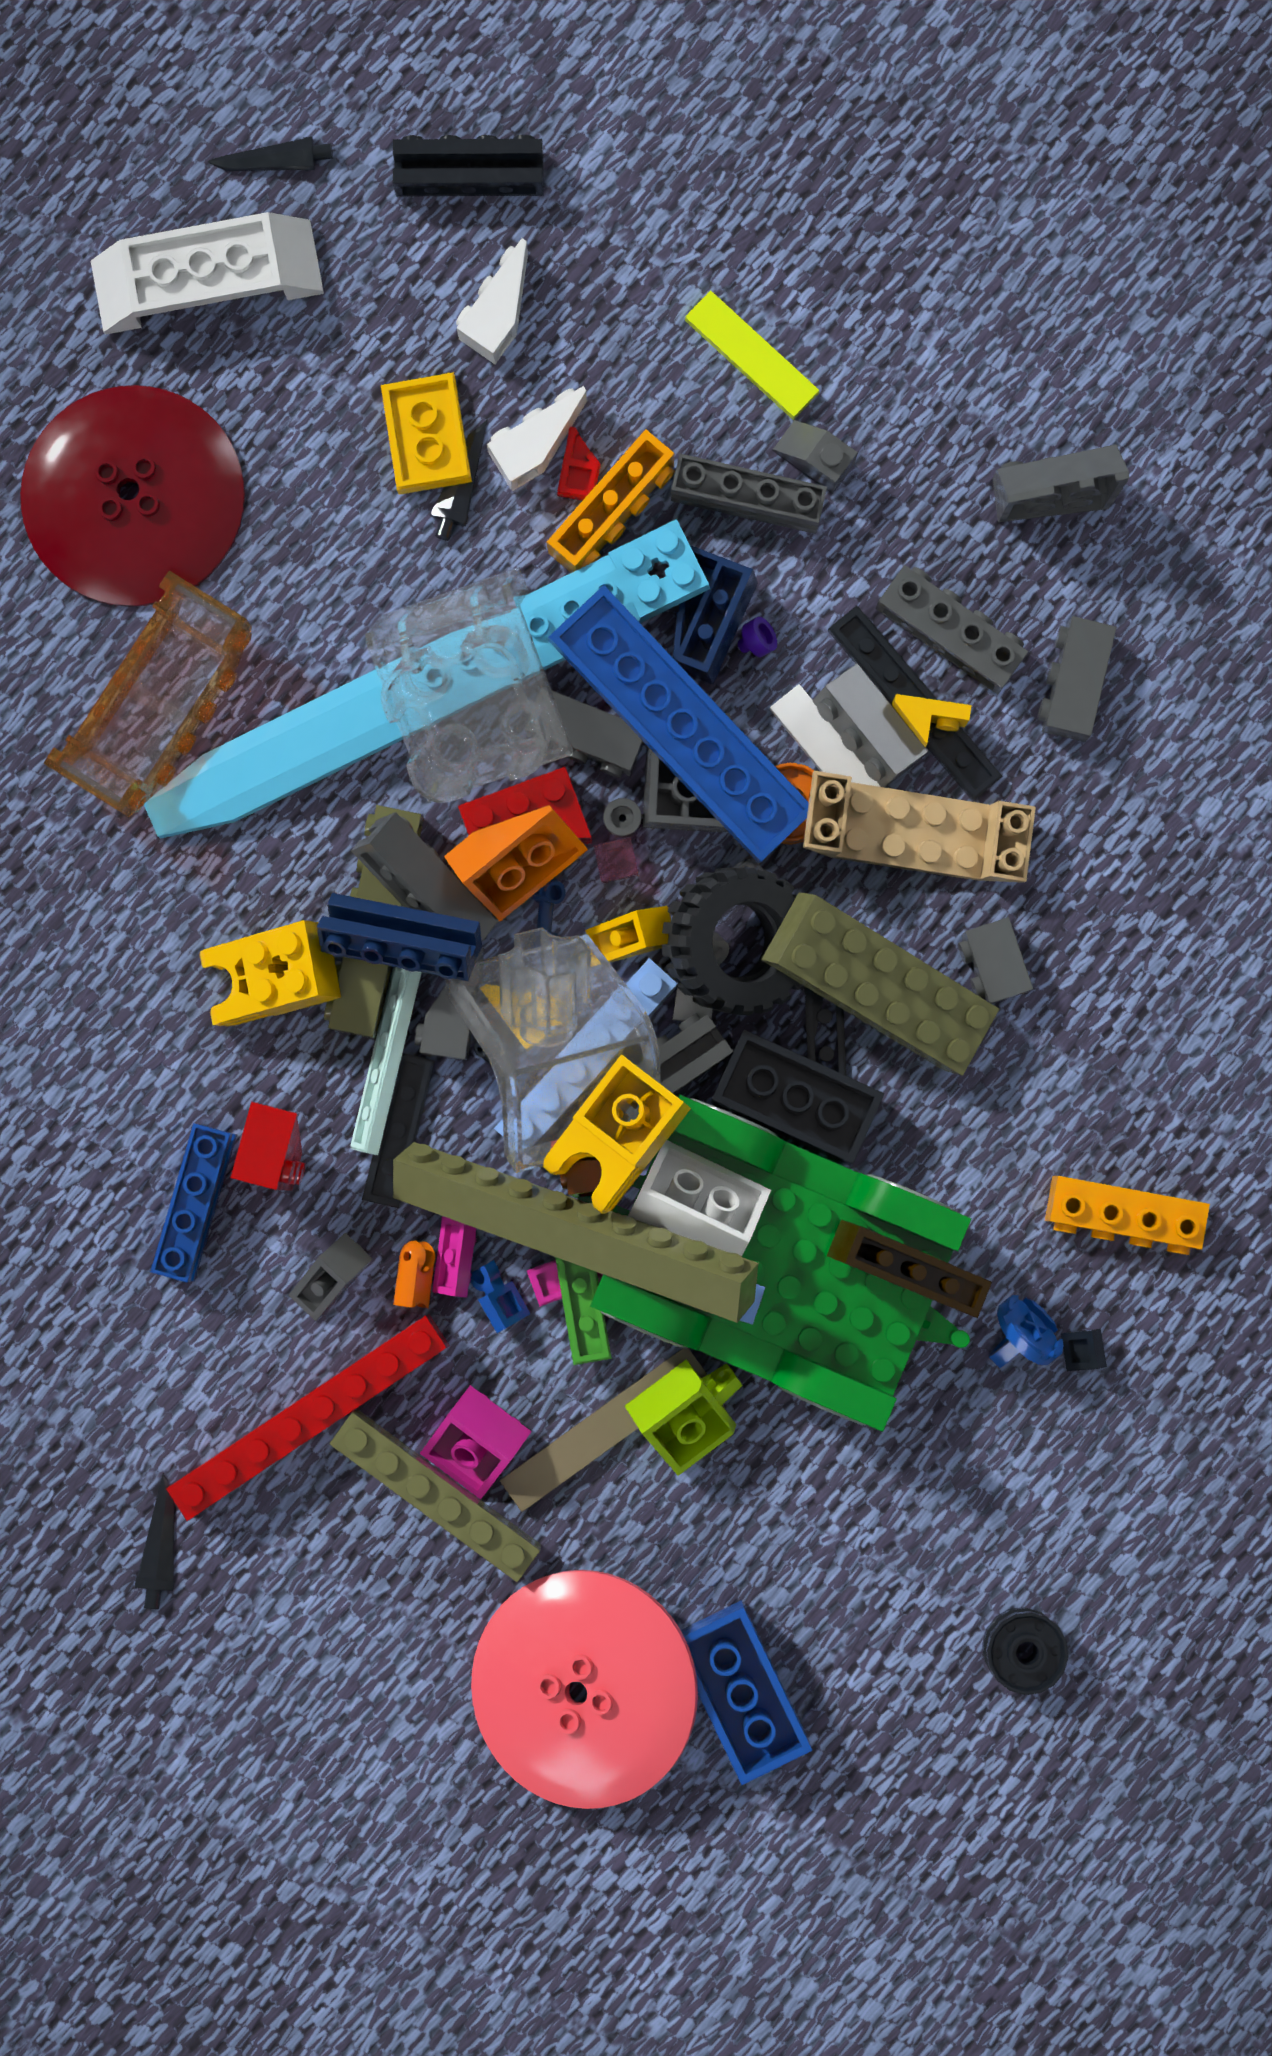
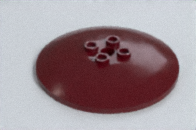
M140 385L106 388L80 398L57 414L44 428L34 443L24 467L20 492L21 512L27 536L33 549L50 572L66 586L87 598L101 603L127 607L147 606L162 603L187 593L207 579L222 563L235 542L241 526L245 502L244 479L238 456L231 441L219 424L201 407L185 397L165 389ZM129 482L138 484L139 493L134 499L124 500L120 497V490L124 484Z

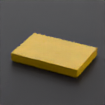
M454 372L381 385L398 494L472 482Z

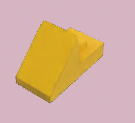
M896 694L892 701V707L925 748L928 743L931 722L936 723V728L958 731L959 727H965L970 720L972 705Z

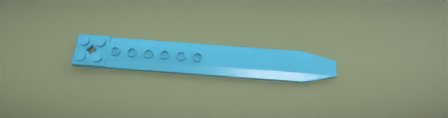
M675 519L608 552L609 555L203 754L143 803L157 836L161 839L236 822L566 660L547 640L548 636L603 585L609 589L640 623L709 590V583L678 520ZM658 562L669 565L665 569L666 576L661 579L656 574L649 575L653 565Z

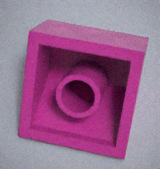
M470 1385L420 1454L479 1499H482L532 1431L493 1403L486 1395Z

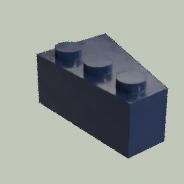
M690 545L709 583L710 589L679 604L673 659L688 675L713 685L758 581L753 569Z

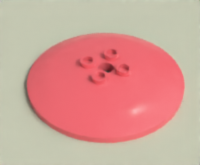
M569 1570L547 1575L525 1585L512 1594L491 1617L479 1640L474 1656L471 1683L472 1701L480 1732L489 1750L502 1768L517 1783L535 1795L555 1804L573 1808L594 1809L615 1806L630 1801L645 1793L667 1775L677 1763L691 1736L697 1711L698 1686L694 1661L689 1646L672 1616L655 1598L639 1586L615 1575L591 1570ZM572 1682H580L585 1686L587 1690L585 1702H576L570 1696L569 1687Z

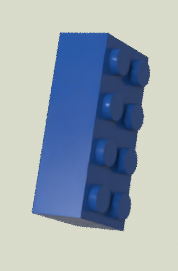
M742 1600L681 1630L694 1661L698 1695L741 1785L812 1751L805 1730Z

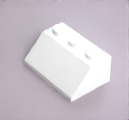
M666 1140L628 1216L658 1228H665L680 1236L702 1241L706 1245L742 1256L749 1244L771 1190Z

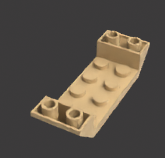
M813 771L803 848L836 859L979 881H1027L1035 806L997 801L989 805L851 782V776Z

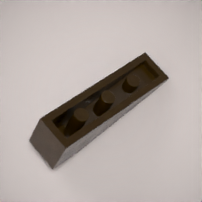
M844 1220L840 1221L827 1253V1257L975 1318L979 1317L992 1284L987 1279Z

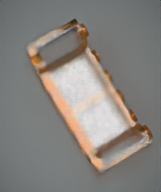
M168 571L159 585L166 592L159 603L155 601L152 607L155 613L75 736L68 735L65 739L67 744L62 752L53 748L44 761V764L50 769L72 781L128 818L140 811L144 804L155 794L160 785L165 787L172 780L176 772V768L173 765L179 755L189 753L197 738L193 735L201 722L206 724L216 711L217 705L214 701L221 691L227 692L237 678V673L234 671L252 637V633H250L252 626L245 617L171 571Z

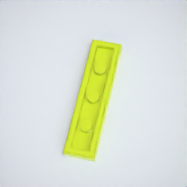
M711 290L685 316V321L792 420L819 394V389Z

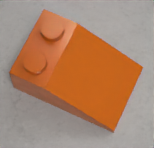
M548 805L477 830L444 857L468 890L501 922L539 891L540 888L583 855L588 848L553 808Z

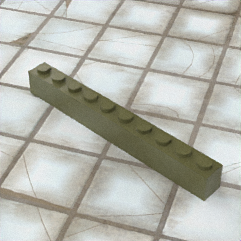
M413 1142L393 1160L394 1199L736 1323L755 1302L758 1263L743 1258L739 1254L729 1253L706 1245L702 1241L692 1240L672 1233L665 1228H658L643 1223L631 1216L621 1215L612 1211L601 1214L593 1207L592 1203H587L567 1196L562 1192L552 1191L535 1185L525 1179H518L498 1172L494 1168L484 1167L464 1160L460 1156L444 1153L426 1144Z

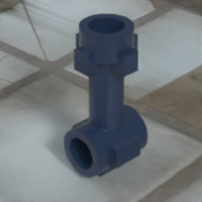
M553 878L531 896L534 901L539 903L536 930H529L528 939L531 940V947L553 950L554 942H557L558 933L551 931L554 904H559L564 900L566 890L564 885L558 882L556 878Z

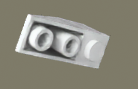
M523 238L515 248L510 246L505 251L499 265L501 267L494 277L488 276L483 281L478 291L479 298L472 307L466 306L456 321L459 340L493 364L497 363L517 335L528 258L527 241Z
M584 386L576 391L571 388L562 392L555 398V403L544 410L542 408L532 410L523 418V423L513 429L505 427L491 437V442L487 444L489 455L512 491L544 473L568 434L569 428L572 427L587 402V393Z

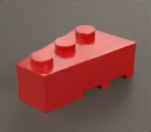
M566 767L458 806L468 835L477 830L550 805L584 844H592V837Z
M251 1101L231 1178L274 1190L292 1191L295 1184H301L306 1163L300 1162L302 1146L297 1113Z

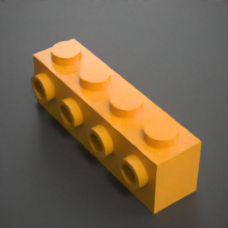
M645 429L546 542L548 554L570 573L599 560L601 555L598 552L607 542L611 545L614 544L626 529L623 524L632 514L637 517L650 502L648 495L655 487L658 486L661 489L670 481L675 473V470L672 469L674 467L675 453Z
M1052 1176L1045 1221L1053 1222V1230L1076 1234L1077 1227L1091 1229V1237L1114 1241L1115 1234L1130 1237V1245L1152 1248V1243L1155 1241L1166 1243V1251L1190 1255L1191 1248L1202 1249L1210 1204L1063 1176Z

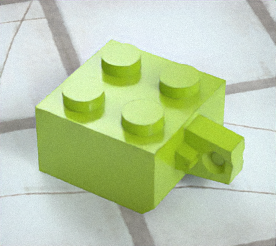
M686 1359L627 1403L625 1408L642 1435L679 1476L734 1434L736 1423L723 1404L743 1385L727 1364L701 1378Z

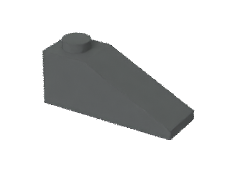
M483 946L469 981L450 979L426 1013L424 1023H418L415 1045L421 1046V1054L468 1061L485 952Z

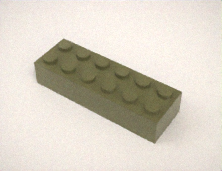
M798 893L761 959L937 1067L961 1076L964 1075L999 1011V1008L813 894Z

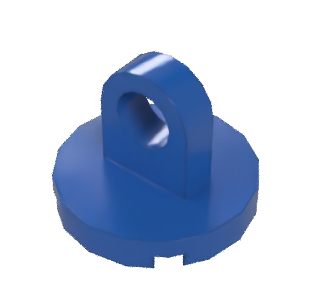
M1013 1294L998 1306L997 1317L999 1325L1006 1337L990 1352L988 1357L999 1368L1006 1365L1019 1353L1038 1365H1049L1063 1352V1340L1061 1338L1057 1341L1054 1334L1058 1331L1055 1322L1036 1302L1028 1298H1024L1021 1301L1018 1298L1019 1295Z

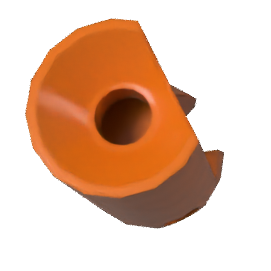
M409 1241L401 1249L393 1305L411 1308L418 1306L429 1309L435 1252L429 1243L425 1241Z

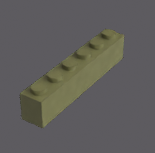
M376 805L375 814H368L364 835H371L369 829L376 820L396 812L399 816L410 822L413 831L420 837L424 818L419 813ZM358 859L356 872L361 873L358 888H352L350 896L402 906ZM343 957L342 962L336 961L335 964L341 998L327 1002L324 1020L329 1021L328 1028L331 1030L376 1039L392 966L371 964L367 961Z
M358 1409L351 1413L329 1443L514 1581H519L540 1552L542 1545Z

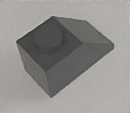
M796 420L793 421L772 450L819 485L827 486V490L832 494L854 466L858 454L857 451L829 431Z
M344 1233L317 1258L288 1296L317 1321L357 1279L372 1261V1258L358 1243Z

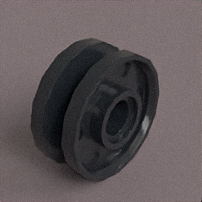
M1027 1607L1008 1609L997 1615L986 1628L982 1642L983 1658L991 1674L1009 1691L1023 1695L1042 1693L1054 1686L1064 1674L1069 1657L1067 1641L1060 1628L1042 1612ZM1023 1642H1032L1034 1649L1031 1656L1026 1659H1018L1016 1656L1018 1646Z

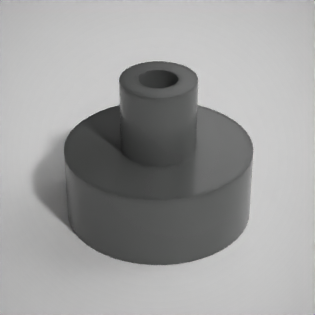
M615 799L605 808L603 815L604 825L613 836L619 838L632 836L641 825V811L638 805L630 799ZM621 817L626 818L624 822H621L619 819Z

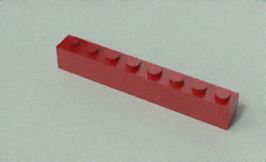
M430 1314L424 1316L166 1488L186 1521L190 1520L449 1347V1343Z

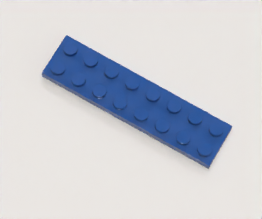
M605 585L548 636L547 640L758 864L807 818L809 802Z

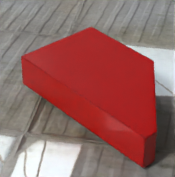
M575 427L569 428L557 496L583 501L598 483L601 464L593 452L589 450Z

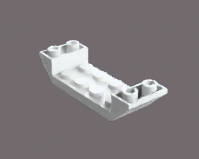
M269 212L122 239L91 260L105 335L141 328V316L284 290L287 300L324 294L310 220Z

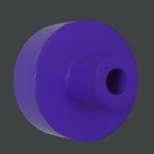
M758 616L743 625V638L738 640V647L741 652L747 653L751 651L755 656L763 657L776 650L777 637L766 619Z

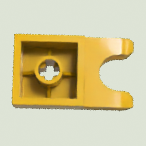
M302 920L200 951L203 968L226 969L232 978V990L229 997L221 1004L211 1008L212 1025L235 1026L341 998L334 956L321 952L317 931L319 922Z
M621 1054L573 1116L574 1120L544 1158L543 1167L553 1175L565 1174L580 1159L595 1157L600 1162L602 1176L591 1196L592 1204L601 1214L608 1213L623 1198L691 1108ZM639 1105L638 1117L627 1122L629 1116L625 1113L630 1106L636 1109Z

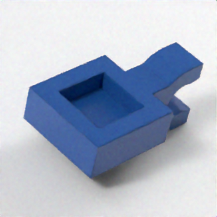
M494 1260L471 1273L470 1283L478 1291H484L486 1295L478 1300L496 1333L530 1315L513 1281L507 1284L503 1283L500 1271Z

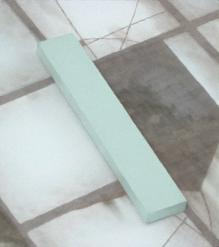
M393 967L350 1145L353 1150L374 1155L379 1153L422 972H411L398 967Z

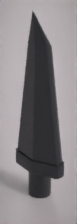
M310 136L299 140L211 159L208 163L225 171L315 170V161L333 159V150L331 143L313 145V137Z
M488 419L466 438L472 482L443 487L436 505L432 508L430 516L440 520L435 534L439 539L449 541L454 525L466 526Z
M164 1473L162 1474L138 1575L135 1579V1588L146 1589L144 1608L159 1609L162 1590L173 1591L175 1583L174 1501L166 1490L169 1484Z

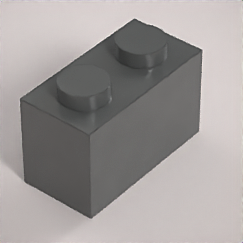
M1009 917L967 930L961 934L963 941L958 943V948L964 964L971 963L975 975L974 978L970 979L973 993L994 1004L1033 990Z

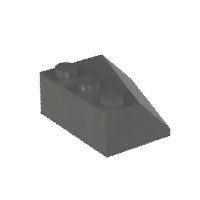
M1117 445L1057 457H1048L1024 464L1021 461H1014L1001 465V468L996 470L992 478L998 522L1109 509L1130 478L1129 470Z
M725 713L731 719L730 713ZM646 746L642 828L728 832L657 755Z

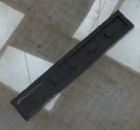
M857 605L828 629L832 637L854 663H858L891 706L896 694L937 700ZM930 723L927 749L972 801L976 800L1003 777L961 727H959L958 731H945L936 728V723Z

